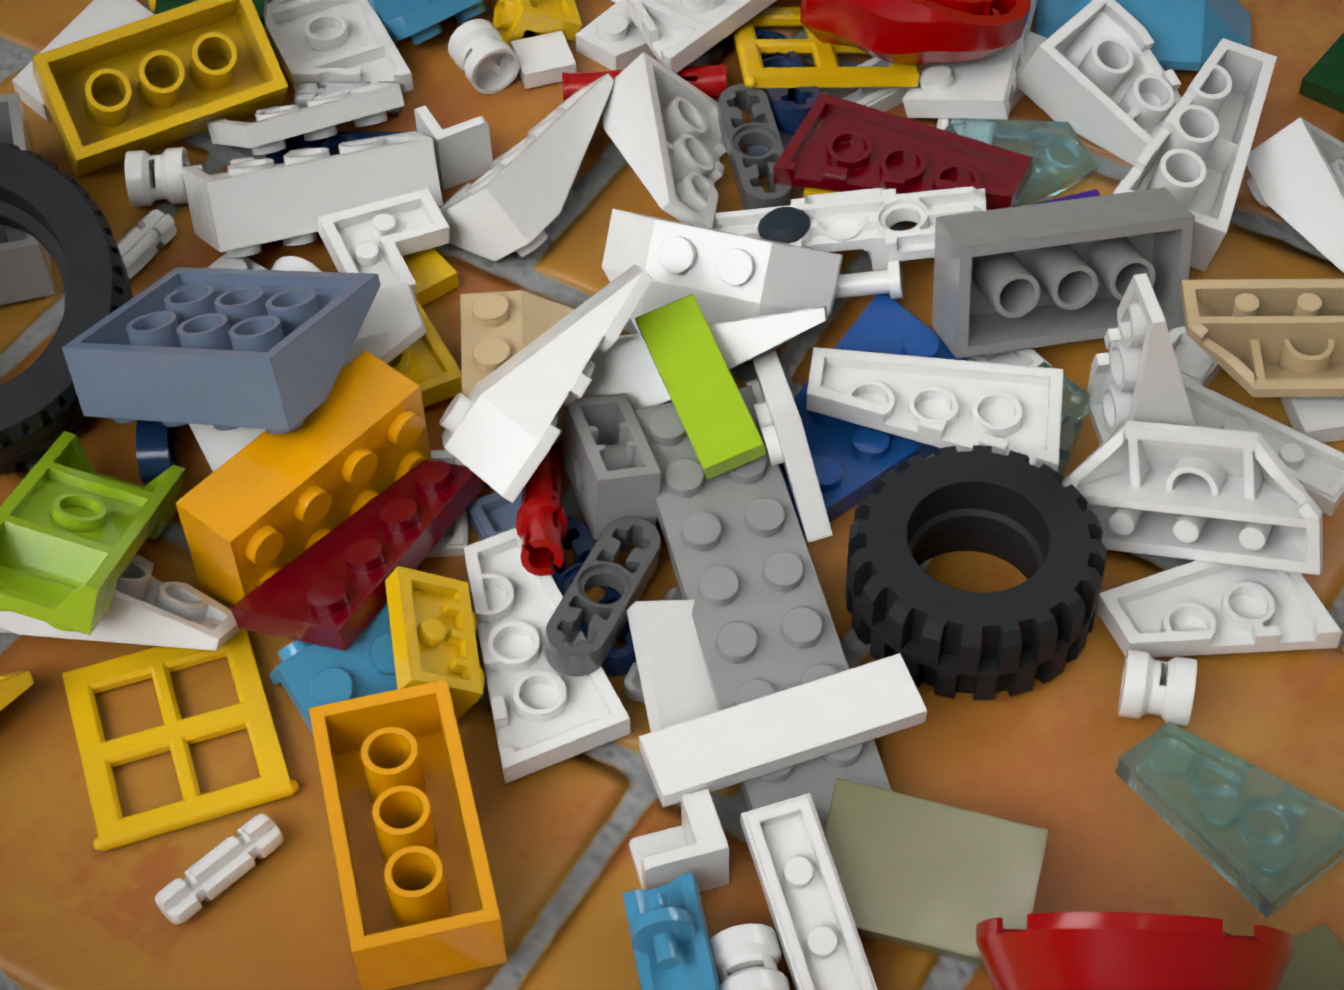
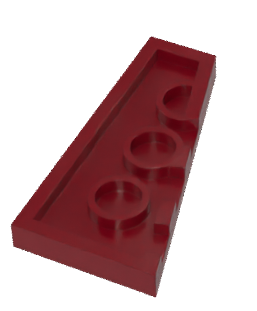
M821 92L774 165L773 174L774 184L839 192L885 187V190L896 188V194L973 186L976 189L985 188L987 210L1014 207L1032 174L1033 157Z
M423 460L230 607L238 628L347 651L386 605L385 580L397 566L414 570L418 567L483 490L481 478L466 466L450 464L444 461Z

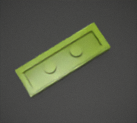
M693 293L636 317L635 320L706 479H711L767 455L761 436Z

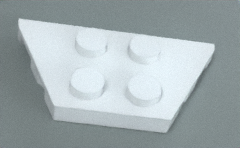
M273 0L267 4L266 26L263 28L294 90L300 82H318L319 88H326V82L370 81V84L377 83L378 81H396L400 83L402 92L413 90L411 71L368 0Z
M777 0L626 1L630 17L658 62L674 73H678Z

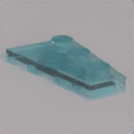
M1170 722L1118 758L1115 773L1266 918L1344 859L1343 811Z

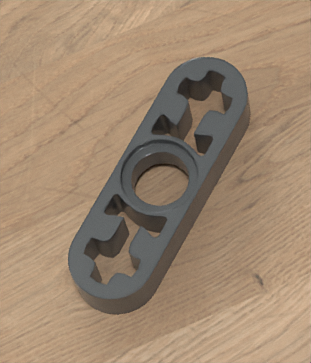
M736 84L726 88L720 94L718 100V123L744 210L791 205L793 186L774 184L773 167L783 153L784 148L767 94L761 88L750 89L744 84ZM741 110H746L748 116H751V123L743 124ZM757 144L769 149V152L765 155L754 157L741 152V149L748 145ZM767 177V184L771 193H765L764 189L759 186V178Z
M622 517L610 522L601 533L546 627L545 656L550 666L559 673L568 676H585L593 673L603 664L628 620L626 610L635 601H639L658 567L661 537L653 524L638 517ZM630 546H635L626 560L625 568L619 565V552H625ZM608 586L617 590L622 597L614 603L600 604L589 599L586 592L593 587ZM582 622L588 625L587 641L581 640L575 647L565 644L575 641L581 631Z

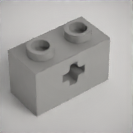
M621 393L575 399L564 408L562 462L593 540H598L610 522L622 517H638L656 527L657 510L655 497L659 496L661 471L627 394Z

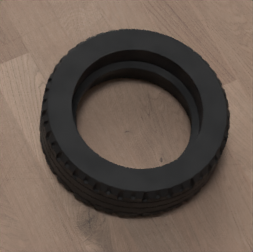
M0 142V224L32 235L45 247L59 269L65 297L64 315L49 345L27 369L0 386V474H8L18 471L20 464L26 463L28 466L37 463L64 431L77 435L92 423V417L83 415L62 347L132 299L133 293L111 228L96 202L91 201L88 192L67 172L59 171L58 166L48 159L45 160L30 150H20L17 145Z

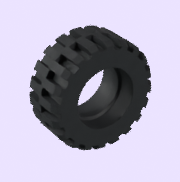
M955 445L936 449L934 456L925 459L922 454L909 458L900 463L898 474L891 469L872 484V492L867 493L861 498L855 509L854 523L850 525L845 594L847 610L852 614V627L861 642L865 645L870 644V655L876 661L900 653L917 688L920 687L921 683H925L935 687V695L954 699L955 692L973 694V701L994 700L995 693L1007 690L1010 697L1033 690L1034 679L1038 678L1042 684L1050 682L1064 672L1066 662L1077 659L1086 645L1088 633L1093 628L1106 564V547L1101 542L1103 531L1097 516L1091 510L1086 511L1088 501L1072 484L1064 487L1062 485L1063 477L1046 464H1043L1040 468L1029 464L1030 458L1027 455L1010 450L1007 456L992 453V446L973 445L972 451L957 452ZM975 551L1005 560L1017 568L1027 580L1020 585L1003 591L975 593L958 590L937 581L927 574L920 565L930 558L944 553Z

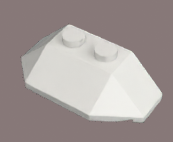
M612 209L602 268L610 282L634 264L645 270L653 278V281L630 317L636 330L640 333L635 320L636 317L692 293L707 323L738 321L748 317L827 306L829 316L832 313L843 255ZM792 337V338H790V339H788V340H786V341L780 343L779 345H777V346H775V347H773V348H771V349H769V350H767V351H765V352H763V353H761V354H759V355H757V356H760V355H763V354H766V353L773 352L774 350H776L777 348H779V347L782 346L783 344L787 343L788 341H790V340L793 339L794 337Z
M1127 420L1062 481L1064 487L1072 484L1088 501L1086 511L1091 510L1097 516L1103 531L1101 542L1106 547V550L1320 575L1323 570L1322 510L1258 432Z

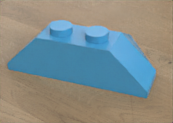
M1037 0L1035 33L1049 38L1093 0ZM1115 0L1146 28L1155 42L1150 50L1163 69L1200 71L1222 38L1251 48L1250 13L1237 0Z

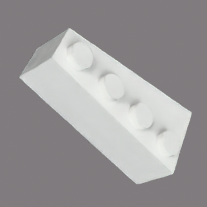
M1224 38L1221 39L1190 83L1186 93L1176 107L1174 106L1152 141L1147 144L1139 155L1125 179H1122L1113 194L1165 187L1195 216L1190 267L1204 272L1227 233L1277 59L1276 56Z
M412 131L342 142L338 145L340 154L330 156L329 148L309 147L290 150L289 153L283 156L284 163L274 164V160L268 158L254 159V156L230 160L231 165L227 167L228 172L210 175L203 172L202 164L181 167L194 234L217 251H226L227 257L238 258L261 252L260 244L282 240L283 245L286 246L313 242L317 240L316 232H319L318 217L428 188L437 205L443 206L433 139L419 132Z

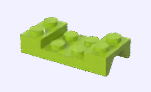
M64 431L0 506V611H12L47 622L52 627L62 631H77L90 636L113 603L117 580L147 537L157 540L176 513V502L180 497L185 468L172 465L142 487L95 472L77 435Z

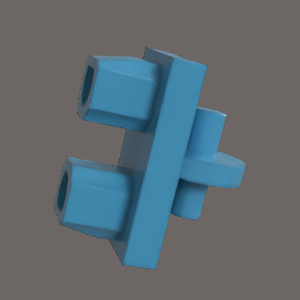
M692 872L679 875L673 881L661 887L622 893L641 990H721L699 886Z

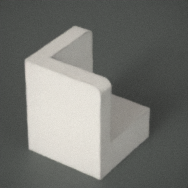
M425 105L414 109L417 132L433 139L439 182L443 190L481 177L492 169L489 165L493 161L489 124L483 116L442 130Z
M708 788L681 795V826L635 837L629 842L630 854L642 890L661 887L670 883L679 875L688 872L693 873L698 882L700 892L729 884V846Z

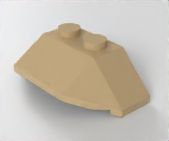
M1344 279L1181 280L1180 293L1186 334L1252 397H1344Z
M526 290L460 294L462 394L468 397L478 382L575 309ZM564 404L561 405L556 414L559 418L555 427L561 430L554 442L556 445L563 440Z

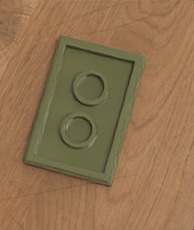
M837 778L824 835L859 935L985 966L976 944V925L981 921L998 917L1003 918V929H1027V914L1033 913L1048 829Z

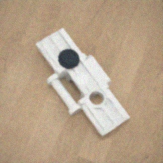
M970 186L896 194V188L885 190V187L806 195L800 199H791V205L715 213L712 229L826 252L864 249V251H868L871 258L873 271L839 274L834 299L889 293L891 299L903 298L902 262L934 258L936 217L986 211L985 188L976 189ZM902 221L917 223L914 228L895 231L890 229L892 225Z

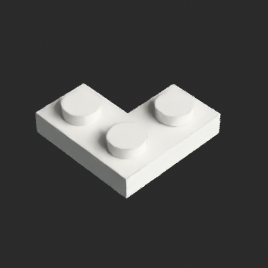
M428 188L318 217L319 235L338 272L378 274L381 284L379 289L408 283L415 298L416 282L402 256L449 243L450 227Z

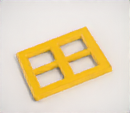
M767 7L733 32L744 85L750 89L817 86L818 88L918 87L919 72L916 64L889 63L890 66L840 67L836 54L868 53L855 46H840L820 42L800 22V7ZM754 27H804L807 39H757ZM795 51L797 54H812L815 67L764 68L761 53L774 55L776 52L788 54V52Z
M241 629L216 651L157 646L62 673L98 837L93 841V846L96 850L108 851L294 795L299 789L298 782L290 780L246 629ZM227 657L240 702L182 719L170 673ZM153 678L164 724L106 741L95 694ZM247 729L261 777L201 794L189 745ZM171 751L183 800L123 817L112 768Z

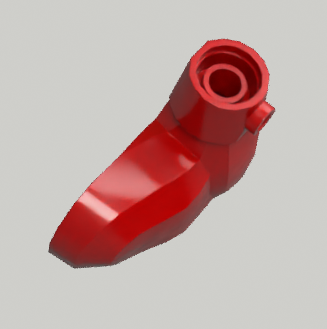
M800 0V22L820 42L840 46H855L891 64L915 65L973 61L987 58L1007 48L1022 37L1031 10V0Z

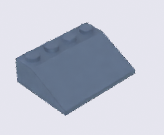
M176 267L62 347L84 416L112 418L116 423L145 420L159 421L167 427L201 424L213 425L216 430L221 431L244 427L266 429V432L270 434H285L300 428L304 424V419L328 399L381 284L378 274Z

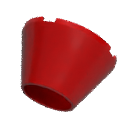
M1047 912L1027 914V929H1003V918L998 917L981 921L976 925V944L994 990H1278L1293 954V937L1283 930L1264 925H1253L1254 936L1231 935L1223 931V919L1136 912Z

